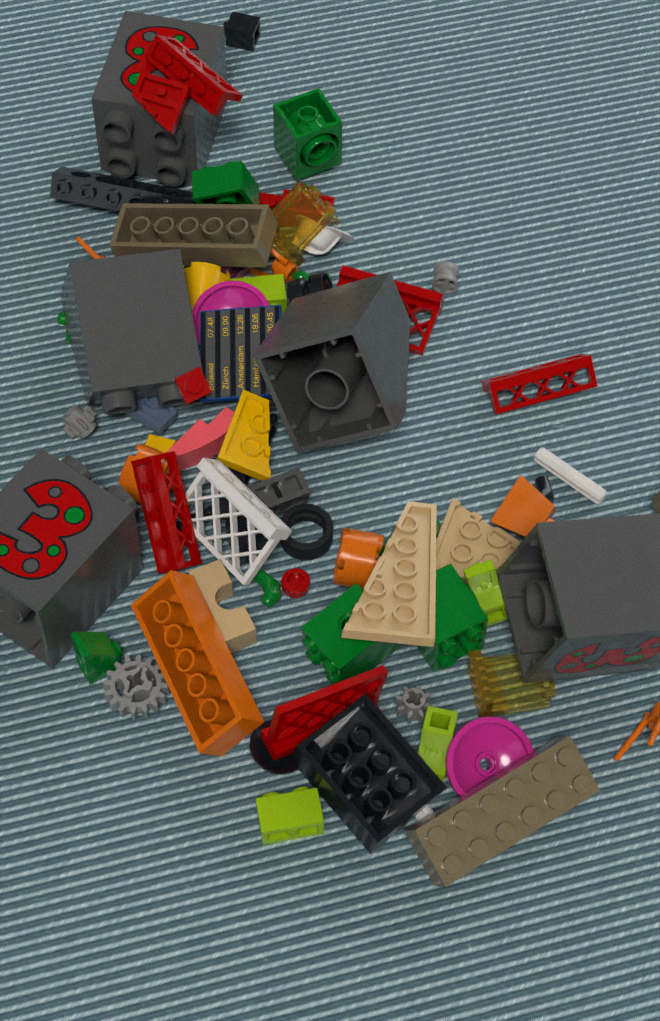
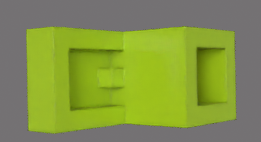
M492 560L475 563L471 567L464 569L465 582L475 594L480 607L488 617L487 627L508 620L496 569Z
M428 706L418 755L444 783L446 752L454 736L458 712Z

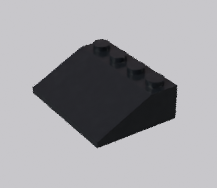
M366 694L299 743L290 758L292 763L309 783L318 789L320 796L370 854L394 836L447 788Z

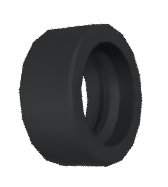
M299 504L291 507L283 514L281 520L289 528L302 521H311L323 529L322 537L312 543L295 541L290 535L287 540H280L279 542L283 550L289 556L298 560H314L322 557L329 551L333 543V521L329 513L322 507L313 504Z

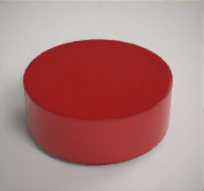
M299 568L287 570L281 578L283 593L290 598L305 596L310 590V577L308 573Z

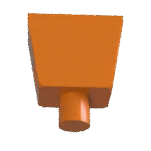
M520 475L490 521L501 529L525 538L537 523L555 521L552 517L557 508Z

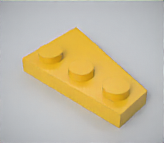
M243 389L216 459L220 460L226 467L261 481L271 478V469H269L270 446L268 432L270 430V411L268 399Z

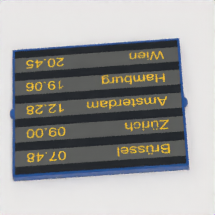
M281 305L200 311V359L203 374L212 391L201 397L200 403L239 400L243 389L263 398L272 397L253 355L281 317Z

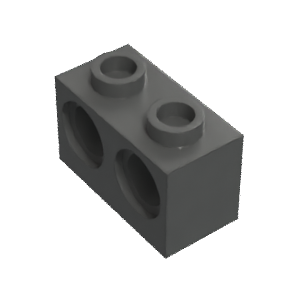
M300 468L248 486L275 515L285 513L293 506L306 504L311 493Z

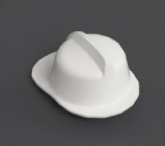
M301 215L296 217L301 224L295 238V245L310 254L323 255L328 253L338 241L343 243H353L355 241L354 237L344 231L319 224Z

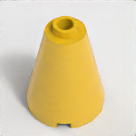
M191 262L190 267L184 268L191 311H193L199 297L207 289L218 283L231 281V275L228 271L227 274L221 272L220 266L207 262Z

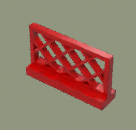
M342 265L337 286L373 277L376 274ZM394 280L407 314L415 327L410 328V335L419 332L422 338L420 346L409 343V352L423 356L437 317L441 314L443 308V294ZM421 311L432 314L430 320L421 324L418 323L414 316Z
M379 666L276 706L270 727L262 729L260 737L273 760L292 754L299 743L364 694L378 707L377 701L388 674L385 666Z

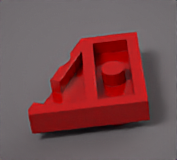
M141 71L132 96L170 135L174 136L192 89L190 85Z

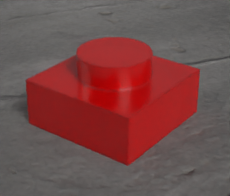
M200 366L173 379L185 405L212 392Z

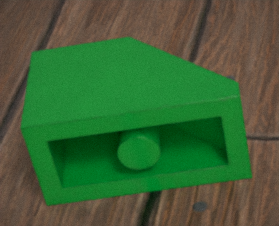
M75 631L70 634L76 663L89 685L107 677V670L115 672L114 663L116 661L120 663V657L123 656L116 640L111 642L106 632Z

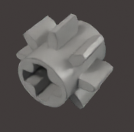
M77 404L72 406L62 417L65 421L63 430L71 438L75 435L77 437L80 436L82 439L85 438L97 425L94 422L96 413L88 405L84 407H79Z
M420 685L410 689L405 686L403 696H396L395 704L399 706L397 708V717L403 716L407 720V724L418 720L423 723L427 707L432 706L428 703L431 694H424L420 690Z

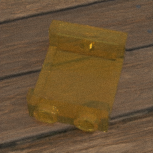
M301 181L272 210L278 223L273 246L284 258L293 262L298 267L305 261L304 257L300 254L302 250L329 222L338 225L340 222L335 215L337 210L328 201L324 202L320 198L323 195L322 192L315 185L310 184L308 186Z
M481 650L469 651L466 666L478 718L549 709L551 699L555 697L553 680L523 683L516 654L483 658Z

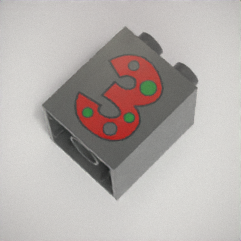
M125 11L91 98L101 170L109 171L114 176L120 178H128L133 175L156 179L168 186H179L181 184L192 186V171L206 167L226 103L217 116L210 114L189 96L173 136L133 98L132 92L141 71L169 79L144 58L156 35L176 38L227 81L224 27Z
M41 449L0 491V633L53 669L73 648L70 634L75 631L87 632L143 570L139 545L142 536L137 530L135 512L138 509L137 504L125 490L116 485H111L105 490L91 481L92 477L88 469L74 457L65 456L60 461Z
M660 513L537 523L496 572L523 683L654 670L660 665Z

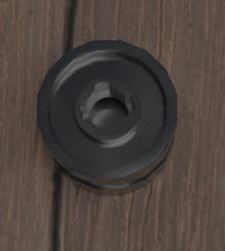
M324 271L310 275L308 280L301 277L288 281L287 293L289 302L291 303L294 298L333 288L328 274Z

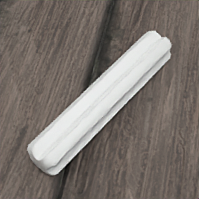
M541 447L534 455L535 462L594 503L600 504L605 499L607 494L605 489L547 449Z

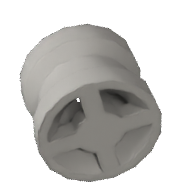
M444 261L434 266L433 290L442 294L456 292L460 269L455 263Z

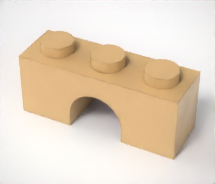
M221 559L188 571V575L194 576L230 652L233 653L257 643L256 628L244 605L232 610L223 609L219 606L220 602L233 596L232 581Z

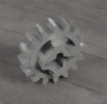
M137 655L135 661H131L126 656L125 664L121 665L117 661L114 663L115 672L107 670L108 680L103 681L105 700L110 701L109 704L112 711L119 708L121 717H124L129 712L131 713L132 720L136 719L137 713H142L144 718H148V710L151 709L157 713L159 711L157 703H166L165 694L169 693V687L158 664L153 666V659L151 657L143 662L141 655ZM150 677H152L155 680L156 687L153 686V682H151L149 679ZM117 687L120 689V692L123 693L122 698L118 695L116 691Z

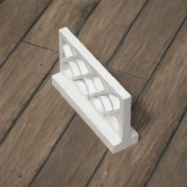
M202 458L197 466L201 471L185 493L188 506L190 503L195 502L196 518L191 519L195 536L218 560L221 559L223 565L243 585H249L280 540H287L292 530L220 460ZM207 479L211 483V495L202 497V485ZM220 498H226L229 501V513L220 514ZM212 500L213 516L203 517V501ZM244 515L247 518L248 531L238 532L237 516ZM230 517L231 533L221 535L220 519ZM213 520L214 536L207 537L204 534V521ZM262 533L268 539V542L262 550L256 551L255 534ZM248 535L249 552L239 553L238 537ZM231 538L232 554L225 555L222 552L221 539ZM249 556L250 567L244 574L240 570V557Z

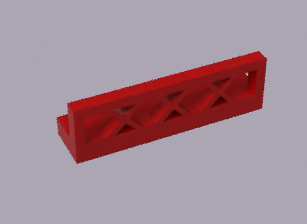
M161 35L154 37L144 58L170 80L190 85L192 90L189 96L210 114L218 116L227 100L240 102L243 94L176 38Z
M583 353L481 381L483 391L490 394L494 414L598 386L592 357L589 354ZM586 367L589 382L579 385L572 378L578 369ZM570 372L568 376L563 375V373ZM558 375L565 380L560 390L553 391L546 387L552 376ZM544 379L542 384L538 380ZM533 382L540 388L534 397L527 398L521 393L527 383ZM519 386L517 391L514 390L512 387ZM507 389L514 393L509 404L500 406L497 395L498 391ZM544 390L547 391V392H549V393H547V394H543V395H542V393H543ZM519 397L523 399L521 401L516 402Z
M175 451L131 461L158 574L201 564L202 561ZM160 460H167L168 475L163 472ZM170 489L175 493V503L170 501L168 494ZM177 517L182 522L183 528L181 532L176 527L175 521ZM184 545L189 551L191 559L189 561L184 560L182 552Z

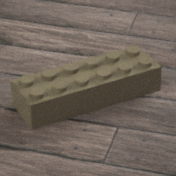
M123 203L109 247L115 256L180 249L184 266H191V262H207L220 267H266L278 223L269 205Z
M571 736L556 737L405 829L404 832L433 885L447 887L601 790Z

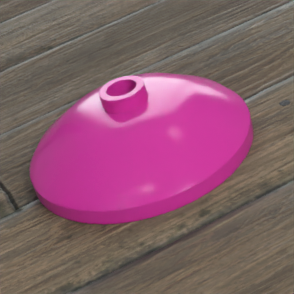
M225 281L213 285L199 297L192 311L197 343L200 346V311L270 306L261 291L246 282Z
M499 717L477 718L463 725L451 739L445 759L447 777L455 793L460 797L532 753L534 750L528 737L514 723ZM482 759H485L488 763L486 770L480 767Z

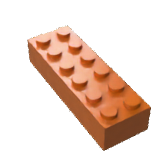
M170 570L133 602L131 608L198 752L201 754L223 756L262 725L264 720L194 576Z

